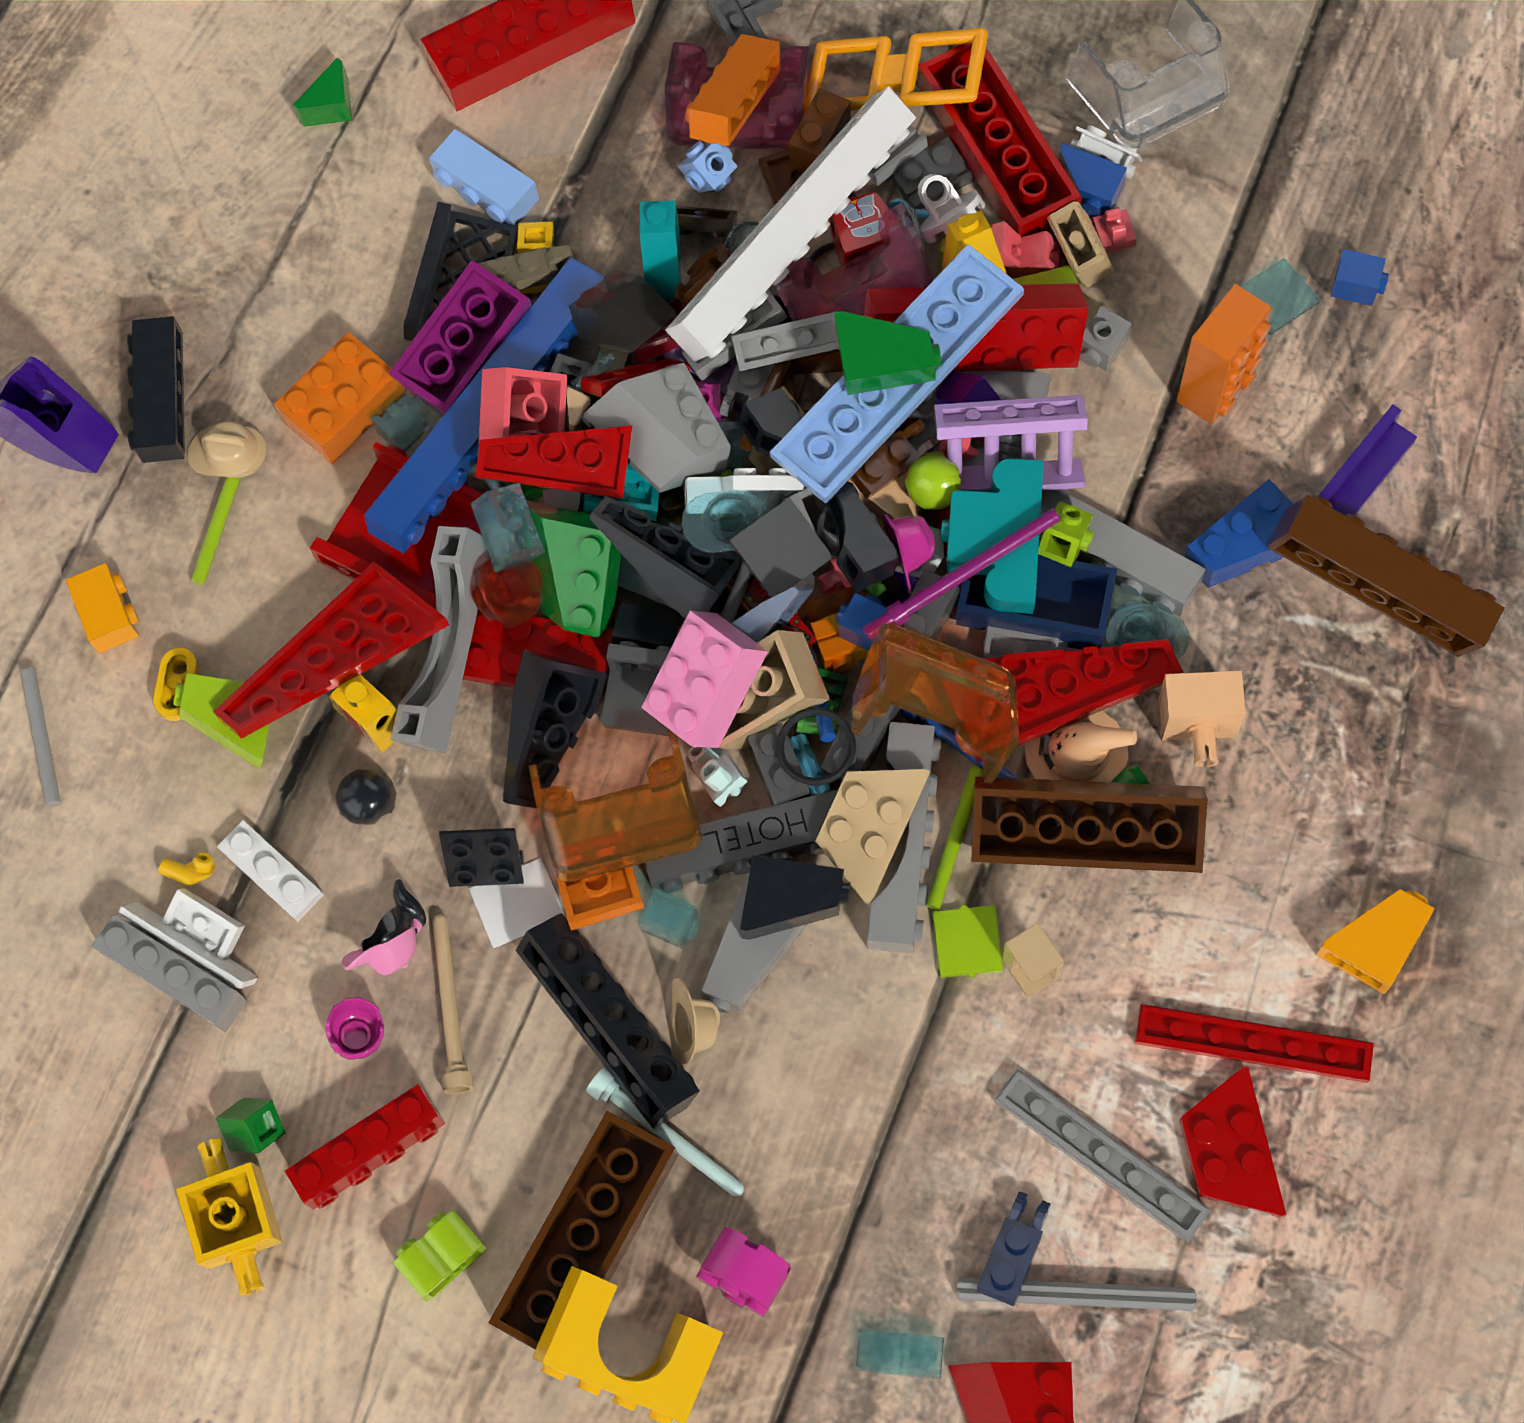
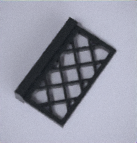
M438 202L403 324L404 339L413 341L435 311L433 309L434 302L437 306L441 302L437 295L438 289L449 283L454 285L457 281L456 279L460 277L472 259L466 252V248L481 241L488 255L475 261L476 263L497 259L502 255L504 257L513 255L518 236V227L452 211V205ZM456 223L471 226L476 235L460 243L454 233ZM495 233L509 236L507 245L496 251L493 250L486 239ZM452 241L455 246L450 248V244ZM460 252L467 266L452 273L445 263L446 259ZM443 271H444V273L446 274V277H444V278L441 279L442 273H443Z

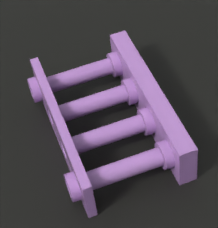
M1083 395L934 405L937 440L947 439V459L958 466L962 485L961 491L991 492L992 474L994 468L999 463V436L1021 434V459L1036 460V433L1058 432V460L1044 461L1042 490L1085 488L1081 459H1073V431L1087 430L1088 417ZM984 437V465L962 466V438Z

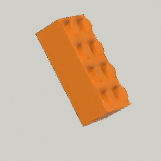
M1236 283L1233 285L1191 339L1176 402L1211 425L1219 415L1227 416L1236 403L1237 399L1234 396L1240 389L1246 391L1257 376L1255 369L1262 359L1259 354L1267 343V340L1264 338L1272 326L1268 322L1272 311L1270 305Z

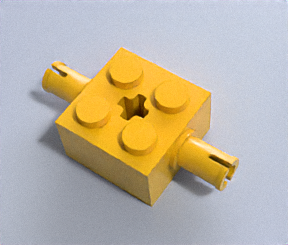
M222 1139L208 1140L210 1145H206L204 1141L197 1146L207 1177L177 1188L176 1192L197 1265L209 1270L226 1263H232L239 1287L240 1296L253 1294L252 1290L254 1289L258 1292L265 1288L259 1274L255 1255L261 1250L283 1243L262 1169L249 1162L229 1170L222 1146ZM229 1209L235 1210L236 1214L232 1216V1221L230 1223L225 1222L224 1219L229 1217Z

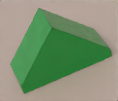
M336 58L293 104L299 123L304 127L352 121L349 79L343 62L339 58Z

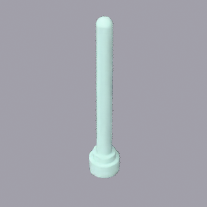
M606 1067L602 1068L593 1078L586 1089L589 1095L597 1101L602 1099L606 1103L609 1101L614 1103L657 1138L676 1147L680 1156L732 1196L738 1197L743 1193L744 1186L740 1181L668 1125L663 1123L653 1129L626 1093L620 1089L619 1084Z

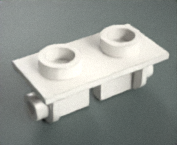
M1088 125L1086 130L1076 126L1075 130L1081 137L1079 140L1073 139L1070 146L1098 157L1102 155L1106 157V160L1127 167L1126 178L1132 179L1136 171V166L1132 165L1133 161L1142 163L1141 156L1136 153L1138 149L1136 146L1121 139L1115 144L1105 139L1107 134L1104 131Z

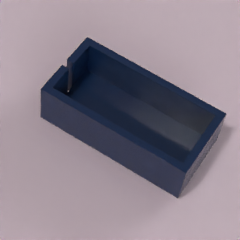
M1038 554L1036 600L1033 614L1003 612L989 607L984 599L987 575L975 574L962 582L957 606L956 625L986 630V627L989 626L1058 638L1059 641L1068 643L1070 647L1081 649L1091 646L1102 648L1117 569L1074 561L1072 567H1069Z

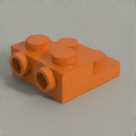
M624 837L617 840H604L598 843L597 846L581 851L571 850L562 854L561 857L551 859L571 931L644 909Z

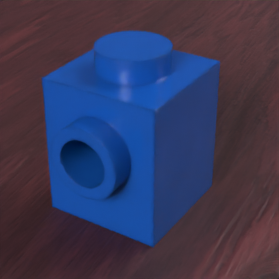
M1343 249L1330 296L1372 306L1377 293L1384 294L1389 273L1383 272L1386 258Z
M855 593L850 604L844 602L836 616L835 622L839 623V637L879 656L894 626L871 640L867 638L862 627L886 613L885 604L874 596L866 595L863 597Z

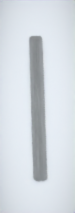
M961 1277L958 1279L957 1297L959 1300L1001 1302L977 1292V1286L981 1278ZM1025 1280L1016 1303L1192 1311L1196 1307V1292L1193 1288Z

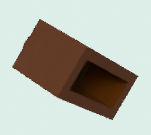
M821 88L818 89L788 143L790 165L806 171L850 121V100Z

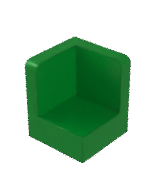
M243 1098L215 1118L228 1149L233 1152L259 1154L286 1133L271 1099Z

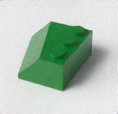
M522 499L519 500L541 612L564 630L600 637L613 624L621 553L590 520L591 514Z

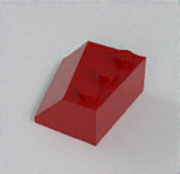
M984 1362L948 1365L968 1423H1074L1072 1362Z

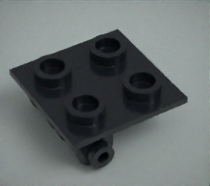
M515 828L439 831L449 887L524 884L522 871L524 853L523 850H519Z

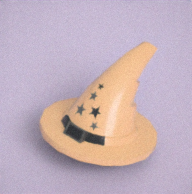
M1100 711L1026 742L1024 745L1026 766L1034 779L1111 782L1126 767L1129 758L1128 746L1136 744L1137 732L1135 730L1121 729L1113 718L1104 711Z

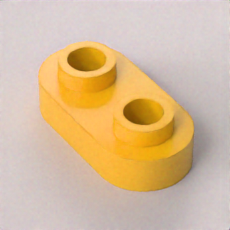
M185 648L169 650L160 662L153 704L156 711L169 721L181 720L179 718L180 706L170 708V704L175 697L177 683H185L186 673L199 675L200 671L198 660L191 651ZM180 666H187V670L184 673L177 674V669Z

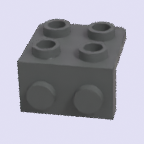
M622 641L619 645H608L606 658L610 672L601 715V722L604 727L662 736L673 734L670 729L641 708L671 647L658 646L654 650L641 648L639 644L629 641Z

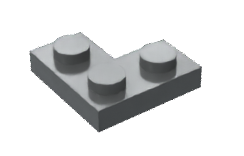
M707 0L708 9L729 46H733L741 34L767 39L756 18L783 6L782 0Z

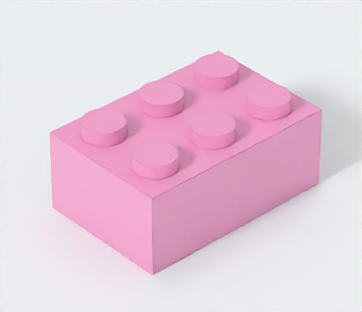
M690 610L641 708L690 746L719 748L768 650L717 613Z

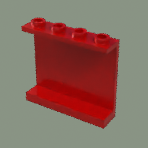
M375 442L372 448L377 460L327 541L316 537L309 549L317 562L353 580L373 562H376L436 609L435 581L431 557L438 526L469 528L490 539L504 517L499 499L496 495L485 489L477 491L468 487V483L465 481L458 491L454 490L448 497L442 513L429 521L420 541L415 545L411 544L407 551L402 553L368 533L364 514L409 460V457H407V454L395 445L389 444L386 447Z

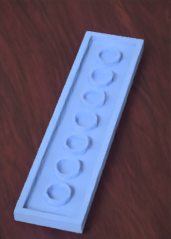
M968 244L893 322L929 331L932 345L939 344L942 366L936 367V381L847 395L843 375L770 451V457L826 504L1024 295V288Z

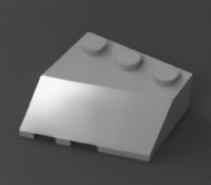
M685 363L619 382L582 414L581 419L589 427L594 426L596 429L633 425L628 455L629 465L659 493L685 485V478L710 477L726 472L731 445Z

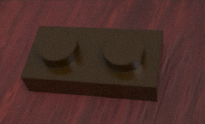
M676 206L681 235L692 234L693 231L707 232V235L711 237H726L728 234H733L737 225V211Z

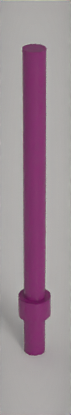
M1053 508L904 602L901 603L898 600L885 608L886 613L862 627L863 632L871 640L894 625L898 628L909 621V616L1060 522L1059 515Z

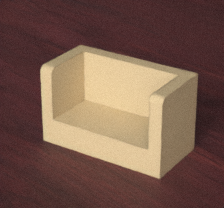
M1036 923L1005 943L1002 961L1027 997L1033 996L1060 978L1064 960L1039 923Z

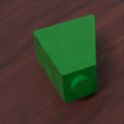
M844 311L834 312L847 395L936 381V367L942 366L939 344L932 345L929 331Z

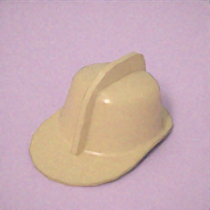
M222 422L201 430L192 439L188 447L187 459L190 467L198 474L243 478L253 474L262 466L267 455V445L264 437L257 430L242 426L236 422Z
M676 977L672 982V1010L669 1023L672 1050L679 1062L688 1064L693 1059L694 1054L706 1051L715 1044L720 1023V1012L710 1000L691 999L686 984L681 978Z

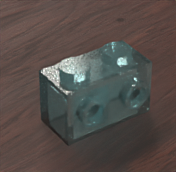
M520 483L487 491L471 503L496 573L527 564L545 552Z

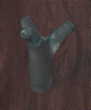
M600 351L595 363L587 371L572 380L571 384L574 390L582 392L581 379L583 377L605 372L606 367L615 358L614 355L609 353L605 357V353Z

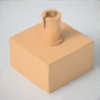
M1242 671L1165 674L1158 697L1162 741L1193 739L1194 765L1203 767V762L1206 760L1207 767L1217 765L1219 759L1217 758L1216 738L1237 737L1246 715Z

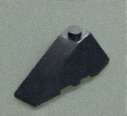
M608 496L604 497L589 517L666 604L678 611L684 618L687 617L690 610L710 612L742 563V559L714 540L702 535L698 540L680 533L681 526L669 522L668 526L652 522L646 512Z

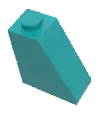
M640 201V242L647 305H661L675 299L676 287L679 282L682 283V240L676 201Z

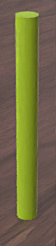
M225 478L191 577V581L196 584H205L241 478Z
M971 766L925 905L930 909L939 911L972 812L975 776H983L984 770Z

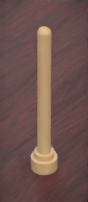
M437 914L434 916L432 923L448 1067L444 1069L445 1074L441 1076L442 1089L445 1094H460L474 1089L472 1072L468 1071L467 1065H463L448 921L445 915Z

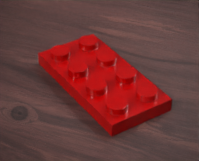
M478 608L462 680L514 688L524 650L555 656L607 673L609 665L606 656L608 645L612 644L613 629H607L600 637H594L564 630L551 619Z

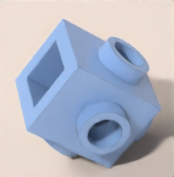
M702 141L695 143L685 153L687 158L677 166L685 175L689 185L699 193L711 190L720 191L732 180L730 174L738 167L732 160L733 155L726 146L703 143Z

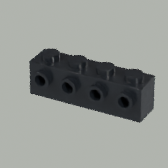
M174 316L132 320V334L127 335L128 350L130 355H132V365L128 366L127 374L129 384L133 387V397L128 398V411L131 419H133V429L128 431L130 449L137 453L143 463L185 459L183 332Z

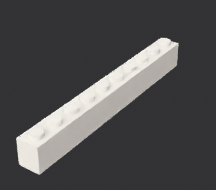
M889 86L872 95L666 328L665 331L694 362L707 356L712 359L724 349L726 343L723 340L729 333L734 334L747 322L745 317L750 309L758 308L767 299L768 294L766 290L771 285L775 286L788 275L789 270L786 267L792 260L796 262L808 252L810 247L807 243L812 237L817 238L830 226L827 220L833 213L837 215L850 203L848 196L851 192L861 189L870 180L871 177L868 173L873 167L874 169L878 168L890 157L888 152L890 147L898 145L909 135L910 131L907 128L916 117Z

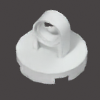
M929 174L919 183L918 195L931 215L919 227V231L927 243L937 241L935 234L942 231L947 234L948 224L957 221L961 216L976 213L975 207L978 206L979 209L985 207V203L977 191H970L959 196L950 181L941 175ZM934 180L940 181L944 187L943 196L936 201L930 200L926 194L928 184Z

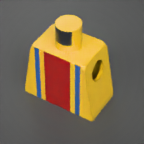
M358 675L339 685L331 693L329 698L333 708L382 753L394 742L390 739L397 710L362 675ZM381 718H388L383 726L376 728Z

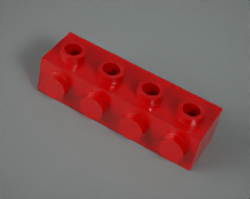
M417 1084L284 1171L302 1202L313 1210L317 1207L321 1209L334 1202L339 1197L338 1194L349 1186L355 1187L365 1182L372 1176V1171L383 1164L389 1165L400 1159L406 1153L405 1150L415 1143H423L438 1133V1128L443 1126L445 1122L425 1090Z

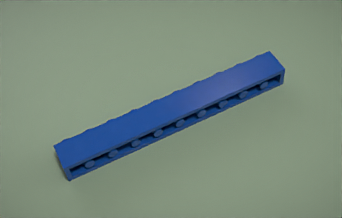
M570 257L364 514L368 533L402 553H405L411 544L415 545L420 541L425 532L426 525L433 517L436 518L442 513L448 497L454 490L458 491L464 485L467 473L474 464H477L482 369L509 367L549 372L558 353L566 355L570 342L576 335L580 336L583 334L588 325L589 318L595 311H600L606 304L608 299L606 276Z

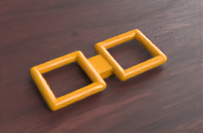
M984 28L915 33L910 37L907 54L889 55L891 39L888 36L820 41L815 46L804 110L807 111L818 89L822 86L828 54L876 51L867 96L843 97L851 101V111L859 110L872 95L888 86L893 92L900 91L899 98L906 107L974 102L978 96L988 32ZM973 43L965 88L914 92L922 47Z

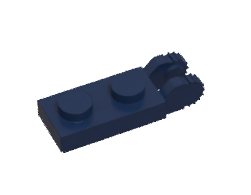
M1020 1191L1013 1203L1009 1218L1005 1217L977 1286L978 1293L1011 1306H1015L1041 1242L1042 1228L1051 1203L1042 1200L1036 1209L1032 1227L1018 1221L1028 1202V1194Z

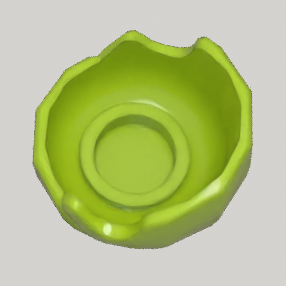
M939 451L923 453L910 465L905 480L909 497L918 506L926 510L945 509L951 504L952 493L955 490H960L962 486L957 464L949 461L944 457L943 452Z

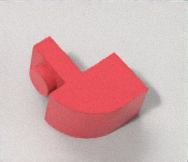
M1005 221L992 224V232L1007 275L1012 279L1063 266V250L1059 242L1047 231L1021 237Z

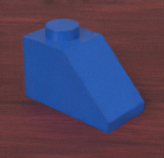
M1062 143L1058 161L1081 195L1080 205L1085 212L1091 216L1104 215L1105 211L1113 209L1124 187L1127 167Z

